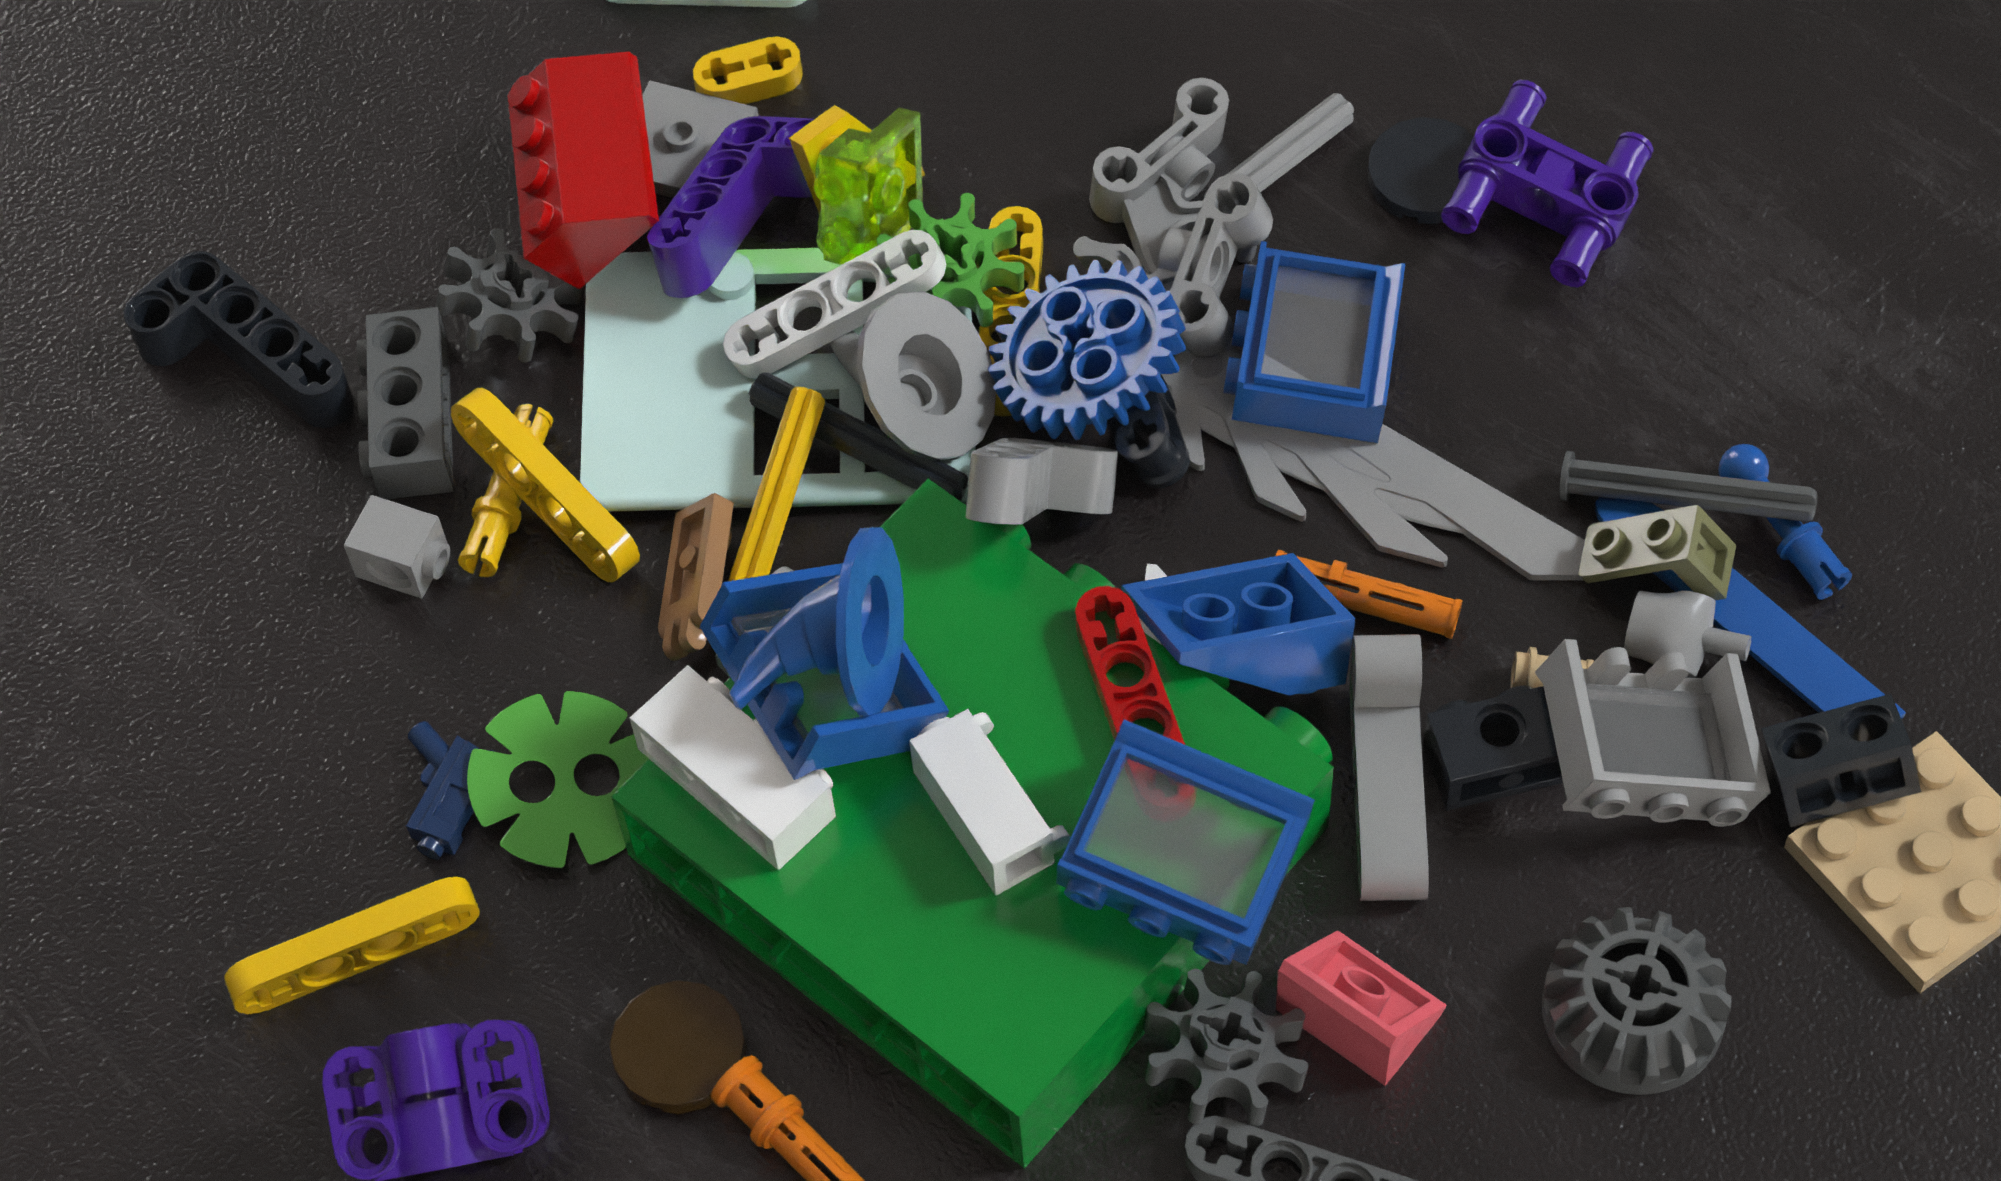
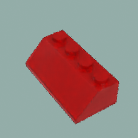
M630 52L545 59L529 75L520 77L508 93L524 259L577 289L582 288L659 221L638 59Z

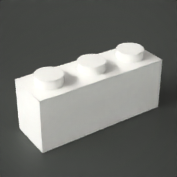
M687 665L630 717L637 747L777 870H780L836 817L831 792L833 782L824 769L814 770L794 780L757 719L753 721L742 710L735 707L729 694L730 690L720 680L710 677L706 681Z

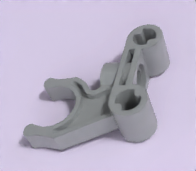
M1195 78L1181 86L1177 93L1172 126L1139 154L1130 148L1118 146L1102 151L1095 159L1089 197L1091 209L1104 221L1125 223L1135 254L1147 271V274L1157 271L1162 242L1171 229L1193 230L1204 200L1189 201L1203 190L1214 174L1215 163L1207 155L1215 150L1222 141L1229 98L1223 86L1212 79ZM1257 246L1238 248L1235 256L1236 259L1241 263L1250 262L1255 256Z
M1229 173L1219 177L1211 184L1192 231L1173 228L1166 234L1160 249L1156 272L1147 274L1140 260L1125 244L1102 243L1083 236L1074 243L1073 252L1086 269H1089L1093 260H1098L1103 269H1110L1117 260H1120L1128 273L1139 265L1143 267L1148 279L1157 276L1165 290L1170 291L1180 310L1179 315L1186 330L1179 335L1186 349L1194 355L1209 357L1220 353L1228 346L1233 337V322L1220 301V297L1238 248H1251L1264 241L1272 230L1273 217L1254 181L1241 173Z

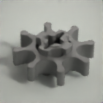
M492 229L490 231L486 253L488 258L477 259L470 257L458 247H450L448 249L444 275L461 282L462 285H440L436 307L439 308L441 316L463 313L473 318L469 322L465 347L468 350L477 351L482 341L488 336L503 335L504 339L515 342L518 347V359L521 362H529L533 356L536 340L534 332H550L564 343H571L574 340L578 314L563 309L559 305H580L585 285L577 289L525 260L523 255L518 254V251L509 250L504 243V231L501 229Z
M1191 969L1187 974L1184 997L1193 1006L1192 1009L1186 1012H1174L1158 1002H1151L1147 1007L1143 1027L1145 1033L1164 1037L1175 1048L1168 1052L1152 1053L1149 1055L1144 1078L1145 1082L1150 1086H1156L1168 1078L1175 1077L1190 1082L1196 1089V1092L1191 1097L1187 1118L1193 1124L1203 1122L1206 1106L1211 1100L1219 1097H1228L1238 1101L1244 1107L1248 1124L1258 1127L1263 1123L1268 1105V1099L1259 1090L1258 1085L1264 1082H1276L1293 1092H1299L1303 1088L1308 1063L1302 1059L1285 1056L1277 1049L1276 1045L1281 1042L1299 1040L1305 1021V1013L1299 1008H1295L1283 1016L1276 1017L1260 1012L1254 1005L1258 999L1262 983V976L1258 972L1251 971L1247 974L1244 989L1240 994L1225 998L1210 992L1205 985L1204 975L1201 970Z

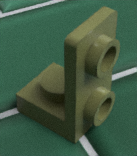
M1699 505L1594 523L1587 529L1578 574L1586 583H1593L1672 569L1693 592L1704 594L1714 600H1722L1727 597L1736 544Z

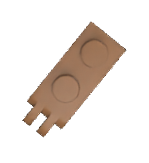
M713 493L675 514L658 631L663 639V651L673 661L686 657L689 653H694L705 646L707 638L699 626L722 585L726 553L732 540L730 526L734 503L717 493Z

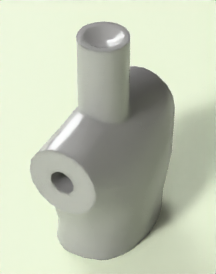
M1641 590L1638 592L1633 605L1624 648L1627 650L1629 657L1642 659L1653 665L1665 654L1673 652L1682 653L1685 656L1688 669L1687 677L1696 678L1706 653L1724 656L1726 653L1738 654L1739 660L1746 661L1752 637L1713 628L1716 601L1709 596L1692 591L1653 593Z

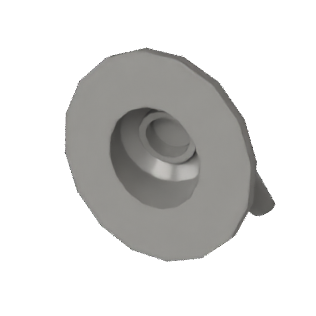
M924 291L896 294L871 311L860 335L851 331L829 343L839 362L862 388L864 401L881 430L905 452L930 461L958 458L983 440L995 413L996 392L993 386L996 383L988 372V367L992 363L989 351L973 323L949 301Z

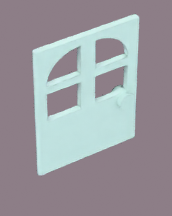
M874 247L736 250L714 283L702 293L688 298H674L663 292L652 252H624L616 257L586 283L580 483L608 512L682 510L713 493H717L733 502V508H752L763 475H755V406L749 402L750 395L748 394L756 378H748L740 374L726 356L723 347L725 334L732 324L755 311V284L809 283ZM889 267L882 270L886 278L894 277ZM872 278L857 280L848 290L847 299L852 302L863 301V282H876V280ZM955 306L972 322L971 309L964 306ZM863 325L853 331L860 335ZM754 339L748 343L750 356L755 355ZM835 353L807 354L772 373V375L794 386L813 389L821 393L824 399H839L840 410L865 422L862 388L839 362ZM975 446L963 456L940 460L965 473L968 476V484L971 453L975 451ZM840 451V473L802 474L791 507L903 504L916 490L880 471L865 472V463ZM968 489L961 500L962 503H967Z

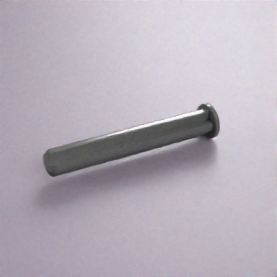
M1566 451L1560 478V499L1563 501H1568L1571 494L1679 507L1699 505L1703 510L1803 522L1813 520L1817 506V491L1812 487L1576 460L1574 451Z

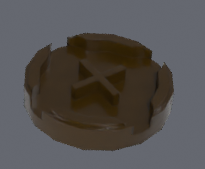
M679 980L652 986L630 1000L615 1021L610 1042L615 1073L631 1098L646 1106V1103L652 1107L661 1108L662 1112L674 1114L703 1109L712 1104L711 1093L713 1088L727 1070L745 1058L747 1049L740 1017L726 997L704 984Z

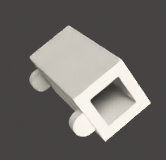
M966 709L952 718L946 717L930 723L922 729L917 737L909 740L913 772L994 894L998 895L1054 863V854L1066 847L1071 837L1062 825L1051 829L1047 826L986 736L994 727L986 713H978L973 716L969 709Z

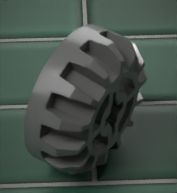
M1632 907L1617 908L1613 918L1600 921L1596 917L1591 916L1580 923L1573 937L1569 940L1562 939L1555 949L1546 975L1542 994V1017L1551 1044L1562 1060L1578 1075L1607 1090L1624 1094L1648 1095L1677 1088L1693 1079L1709 1064L1722 1040L1731 1009V996L1727 994L1725 987L1727 971L1722 959L1711 958L1705 951L1706 938L1698 930L1694 929L1685 934L1672 927V915L1658 911L1653 920L1633 917ZM1623 944H1648L1645 955L1626 956L1617 963L1602 958L1608 951ZM1658 948L1670 954L1679 963L1686 976L1688 987L1671 981L1668 970L1660 961L1655 959ZM1632 991L1643 994L1642 1001L1630 998Z

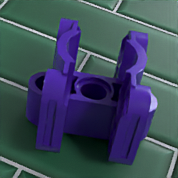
M486 1020L476 1024L473 1028L463 1023L443 1024L387 1035L380 1046L347 1047L337 1051L327 1061L323 1070V1090L334 1154L338 1165L344 1172L357 1179L383 1181L522 1153L523 1148L536 1144L545 1135L549 1126L550 1111L538 1044L534 1034L525 1025L516 1021ZM499 1039L505 1042L512 1041L514 1046V1054L503 1058V1064L499 1060H490L488 1057V1048L497 1045ZM364 1068H373L375 1081L369 1082L364 1086H356L354 1083V1073H359ZM515 1076L516 1079L521 1078L522 1088L500 1089L493 1092L491 1082L506 1081ZM509 1100L519 1103L527 1116L526 1128L518 1138L508 1136L499 1124V1112L502 1106ZM378 1102L382 1105L383 1114L358 1117L357 1107H372V1105ZM372 1128L380 1130L388 1143V1152L380 1164L373 1162L367 1156L364 1149V1139Z

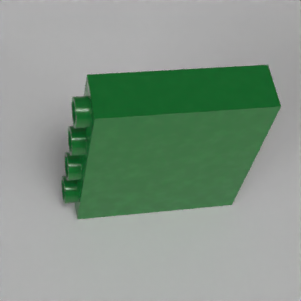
M927 479L880 526L891 538L900 564L904 595L903 639L949 709L946 717L952 718L966 709H969L973 716L978 713H986L994 724L992 731L986 736L1047 826L1051 829L1062 825L1071 837L1115 741L1077 636L1075 609L1078 600L1085 592L1095 587L1115 586L1102 574L1084 564L1075 563L1064 574L1060 573L1029 551L1031 540L1023 524H995L966 519V505L933 481ZM1107 611L1095 613V620H1100L1105 629L1107 646L1117 642L1115 619H1111ZM1144 632L1186 746L1315 799L1309 821L1288 867L1287 874L1329 827L1334 768L1329 764L1333 758L1329 744L1309 721L1290 709L1274 707L1265 717L1261 716L1226 691L1230 685L1229 678L1179 664L1162 644ZM1123 662L1112 666L1106 676L1116 686L1131 687L1140 682L1144 673L1137 665ZM817 667L790 677L785 673L774 681L775 684L797 681L802 686L804 702L796 718L807 735L815 725L861 717L848 704L840 680V674L822 675ZM731 677L724 683L730 691L734 685ZM748 705L741 709L753 721L756 719ZM1140 718L1132 722L1160 735H1163L1165 731L1162 725L1154 719ZM911 751L823 768L833 782L831 792L836 817L780 870H777L650 759L611 796L628 856L1024 1169L1145 1034L1143 1027L1148 1005L1151 1002H1158L1165 1008H1168L1185 989L1188 972L1191 969L1202 970L1210 961L1192 949L1194 942L1170 932L1167 933L1166 937H1156L1147 934L1128 922L1129 915L1105 904L1101 910H1094L1069 899L1064 894L1065 887L1056 884L1057 865L1066 847L1054 854V863L995 895L913 772ZM1123 768L1086 852L1245 919L1285 825L1256 812L1238 809L1227 800L1197 788L1194 807L1187 816L1174 822L1163 823L1152 820L1139 808L1125 768ZM1155 770V789L1161 790L1165 798L1176 796L1177 786H1171L1165 774Z

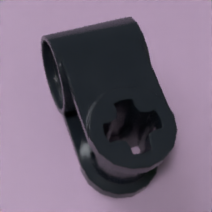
M1162 374L1161 378L1168 390L1165 393L1149 391L1145 395L1150 406L1148 411L1141 410L1133 405L1127 409L1129 424L1125 426L1115 417L1107 419L1115 441V447L1121 456L1134 464L1135 470L1144 484L1151 488L1160 489L1172 486L1178 482L1187 472L1190 463L1189 451L1176 416V404Z

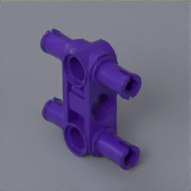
M1518 80L1512 84L1509 94L1498 114L1486 118L1477 127L1471 144L1458 165V178L1460 182L1449 203L1445 205L1441 218L1455 232L1461 234L1473 233L1478 227L1483 212L1486 210L1490 200L1540 223L1567 237L1558 256L1550 266L1552 276L1563 285L1580 287L1585 284L1589 271L1600 251L1611 247L1619 237L1638 200L1639 192L1636 182L1646 162L1652 156L1654 148L1652 143L1641 134L1635 132L1621 133L1612 154L1604 165L1530 129L1539 110L1545 104L1547 98L1545 92L1540 86L1531 81Z

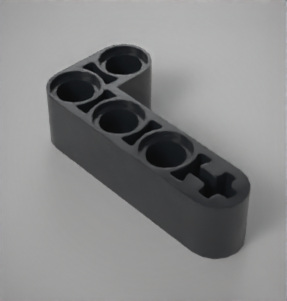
M195 251L178 258L136 292L125 305L123 311L124 320L139 354L144 361L151 365L166 366L174 364L184 358L205 339H208L308 424L318 428H330L344 422L352 413L354 407L353 395L342 364L337 356L223 261L209 252Z

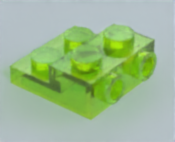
M899 107L880 125L874 128L872 132L867 133L848 128L819 153L815 168L816 179L814 181V191L821 201V211L818 218L819 232L817 233L816 241L825 261L842 265L876 247L877 237L880 234L895 237L912 228L909 225L908 204L914 199H919L923 203L920 112Z

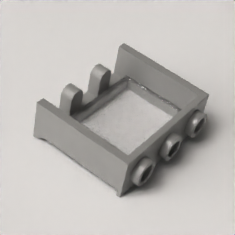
M1564 639L1535 671L1536 676L1543 683L1567 798V801L1563 804L1564 811L1590 812L1594 817L1602 819L1614 818L1620 815L1647 816L1651 820L1660 823L1673 822L1679 819L1709 821L1713 826L1724 827L1735 825L1748 817V813L1771 793L1738 654L1726 653L1702 679L1687 677L1688 669L1685 656L1679 652L1663 655L1645 674L1629 673L1631 667L1628 653L1625 648L1621 647L1610 648L1604 651L1588 669H1582L1577 641Z

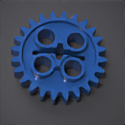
M1093 260L1087 274L1080 275L1073 264L1068 267L1067 280L1059 283L1052 275L1045 276L1047 290L1041 294L1033 289H1026L1025 294L1030 303L1025 308L1009 306L1007 310L1014 323L996 326L995 331L1002 343L989 347L988 351L996 363L988 367V372L996 383L993 388L1004 407H1007L1016 422L1023 419L1029 430L1033 433L1044 426L1052 439H1056L1065 426H1067L1074 439L1078 440L1084 433L1086 425L1093 424L1099 435L1105 434L1107 419L1115 417L1125 426L1129 424L1127 409L1134 405L1141 410L1148 411L1150 406L1145 395L1149 391L1165 393L1168 390L1161 378V374L1178 373L1180 370L1173 356L1186 350V346L1179 335L1186 330L1179 315L1180 310L1170 291L1165 290L1160 279L1157 276L1148 279L1143 267L1139 265L1128 273L1122 261L1117 260L1109 271L1105 273L1099 261Z

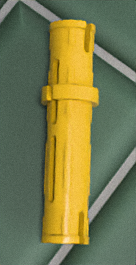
M522 404L518 406L514 413L515 417L544 444L547 433L553 425V417L549 412L538 407L531 425V421L528 419L533 405ZM495 471L485 495L477 498L471 514L474 524L464 549L458 557L459 565L465 571L474 574L481 555L480 561L483 562L480 570V577H491L496 574L498 562L508 535L517 531L522 519V514L519 510L522 499Z

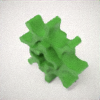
M971 193L961 195L960 210L955 216L946 220H937L930 217L925 212L921 200H911L908 204L909 225L915 230H922L930 234L944 254L946 261L944 276L937 285L926 291V293L947 300L954 306H964L971 309L976 314L982 327L991 326L993 323V301L984 292L995 286H1004L1015 292H1020L1024 288V265L1021 262H1005L995 256L1002 250L1016 246V221L1006 219L999 226L992 229H981L974 226L972 221L975 218V197ZM880 234L877 237V246L893 237L887 234ZM919 253L913 254L908 258L912 270L923 265ZM894 277L887 278L890 284L896 281Z

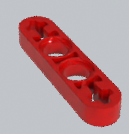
M1111 586L1095 587L1085 592L1078 600L1075 609L1077 636L1114 740L1117 737L1123 719L1133 722L1140 718H1150L1162 725L1165 730L1163 736L1185 745L1132 600L1128 594L1119 588ZM1100 611H1107L1108 616L1111 619H1115L1117 642L1108 646L1103 624L1100 620H1095V613ZM1123 662L1137 665L1144 673L1140 682L1131 687L1116 686L1109 681L1106 675L1112 666ZM1127 759L1124 768L1136 802L1146 816L1163 823L1174 822L1187 816L1193 809L1196 801L1197 787L1189 784H1180L1167 777L1171 786H1177V795L1165 798L1161 790L1155 789V770Z

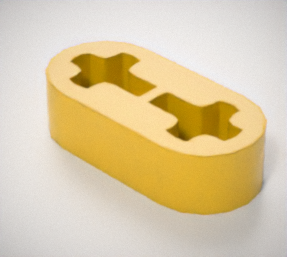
M778 36L713 51L702 56L695 64L693 77L696 92L742 104L786 94L794 90L800 84L803 77L800 51L794 42ZM779 61L782 69L773 70L769 63ZM724 76L727 83L717 85L713 78Z

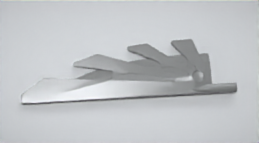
M1232 339L1228 346L1220 353L1209 357L1194 355L1186 349L1174 357L1180 368L1179 372L1162 374L1176 404V416L1189 451V466L1197 471H1203L1205 468L1201 430L1234 447L1256 501L1298 521L1306 520V509L1281 474L1283 472L1323 490L1378 551L1441 568L1446 567L1447 555L1406 521L1408 520L1430 527L1462 533L1529 580H1583L1578 572L1585 543L1584 539L1384 424L1381 427L1378 443L1231 420L1235 395L1223 393L1229 357L1241 358L1243 351L1242 347L1231 346ZM1264 356L1261 373L1306 380Z

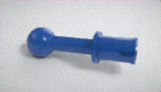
M1738 444L1729 448L1722 455L1718 467L1720 477L1770 482L1767 479L1769 475L1768 459L1756 446ZM1765 517L1782 538L1781 543L1777 547V554L1782 560H1790L1814 590V594L1818 599L1822 600L1833 595L1832 590L1828 587L1831 582L1838 591L1849 583L1852 573L1843 566L1822 539L1823 528L1818 522H1809L1803 525L1801 521Z

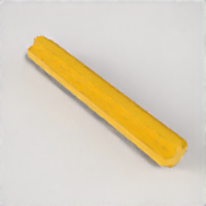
M796 386L790 392L728 581L765 576L770 573L825 406V399L822 397V394L813 389Z

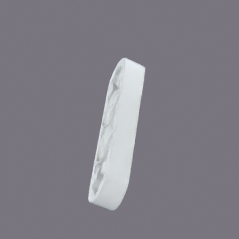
M909 230L901 233L736 321L725 334L723 342L724 352L739 373L748 378H757L761 373L772 374L864 325L871 311L890 297L899 293L926 292L933 288L945 274V256L930 234L922 230ZM919 253L923 265L912 270L908 258L913 254ZM887 267L890 268V272L896 280L891 284L882 272ZM863 278L876 280L875 291L866 300L852 302L847 299L848 290L857 280ZM808 307H819L822 309L821 319L812 329L806 331L794 329V320L803 309ZM778 325L788 337L782 342L774 330V327ZM758 338L760 341L758 343L760 351L750 356L748 343Z

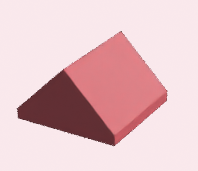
M1338 930L1284 959L1278 970L1276 1010L1283 1015L1295 1008L1303 1010L1305 1013L1304 1030L1384 1086H1386L1440 1018L1447 1006Z

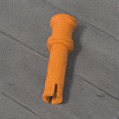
M747 1056L735 1063L713 1088L711 1100L718 1107L724 1108L728 1106L751 1130L750 1139L758 1147H763L764 1149L773 1147L806 1181H831L809 1159L811 1154H814L840 1181H865L802 1118L804 1110L801 1101L795 1095L789 1094L785 1096L761 1072L763 1068L762 1063L755 1056ZM755 1094L764 1104L763 1108H758L749 1099V1096ZM791 1132L796 1136L794 1141L787 1137Z

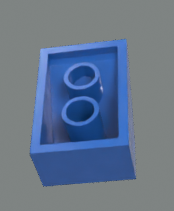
M1294 553L1122 585L1121 590L1128 594L1132 600L1138 617L1181 665L1286 695L1311 694L1319 689L1346 684L1355 618Z

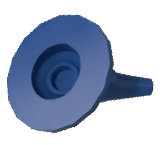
M882 527L860 528L848 546L840 575L804 596L770 629L747 656L729 693L736 708L741 710L763 689L785 673L790 677L818 667L822 675L840 674V680L848 704L858 715L870 716L882 712L892 695L896 682L904 635V595L900 564L893 542Z

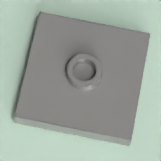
M649 81L642 96L655 193L674 198L723 130L739 119L758 116L757 107Z

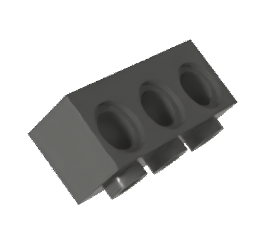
M433 307L366 315V339L357 340L356 344L361 376H367V389L358 390L357 395L362 426H368V440L359 441L358 446L362 475L364 478L373 477L379 497L383 499L454 492L449 341L439 308ZM412 452L411 454H409V455H407V456L398 457V456H400V455H402V454H404V453Z

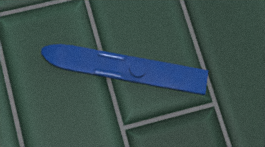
M1599 497L1594 506L1597 519L1600 522L1664 511L1651 502ZM1732 568L1726 599L1715 600L1713 624L1722 630L1751 636L1749 655L1813 709L1820 713L1885 695ZM1672 569L1652 572L1674 592L1692 591ZM1895 703L1902 719L1906 712Z

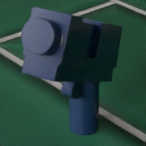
M423 721L416 724L409 731L408 739L429 763L421 773V783L427 789L406 827L410 837L419 841L417 850L428 858L439 860L443 852L455 855L463 841L461 833L474 812L468 793L467 773L472 750L480 748L458 735L451 747H449L428 722Z

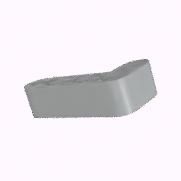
M1001 438L971 453L965 517L966 519L979 522L1012 525L1023 524L1046 509L1090 514H1111L1113 510L1118 450L1042 440Z
M1419 634L1353 635L1350 666V719L1360 901L1427 900L1429 868L1419 711L1422 689V647Z

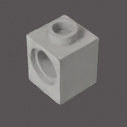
M374 495L370 496L344 543V548L355 577L421 599L424 597L432 580L439 579L443 575L450 558V546L447 544L438 516Z

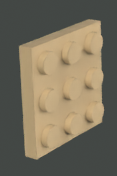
M1937 731L1912 748L1921 793L1805 823L1788 835L1784 846L1919 993H1922L2001 935V797Z

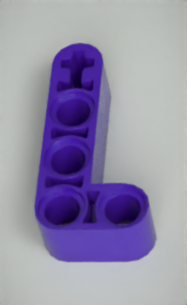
M752 116L739 119L723 130L647 236L661 286L666 295L674 298H688L707 290L714 283L774 196L812 197L789 137L814 119Z

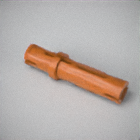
M1278 549L1275 556L1285 555L1288 553H1285V551ZM1296 556L1318 580L1359 591L1354 593L1323 584L1346 609L1446 635L1445 637L1453 638L1463 602L1462 599L1448 598L1401 583L1347 570L1346 562L1334 560L1333 564L1329 565ZM1371 595H1376L1398 602H1402L1405 604L1413 605L1416 607L1423 608L1424 610L1419 611L1416 609L1386 602L1383 600L1372 598Z

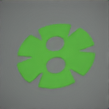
M566 691L564 693L558 725L554 723L541 694L524 698L501 711L485 727V730L512 754L473 749L468 765L467 785L469 798L481 826L487 827L517 813L520 814L500 841V846L518 858L547 867H564L570 833H574L580 849L590 865L604 861L624 850L626 845L611 796L649 759L638 749L634 734L609 744L610 739L627 718V712L608 700L575 691ZM588 755H605L616 763L620 774L619 782L608 794L602 796L588 795L576 785L574 769L577 763ZM527 761H537L551 769L555 777V787L548 798L537 803H527L514 796L509 786V778L514 768L519 764Z

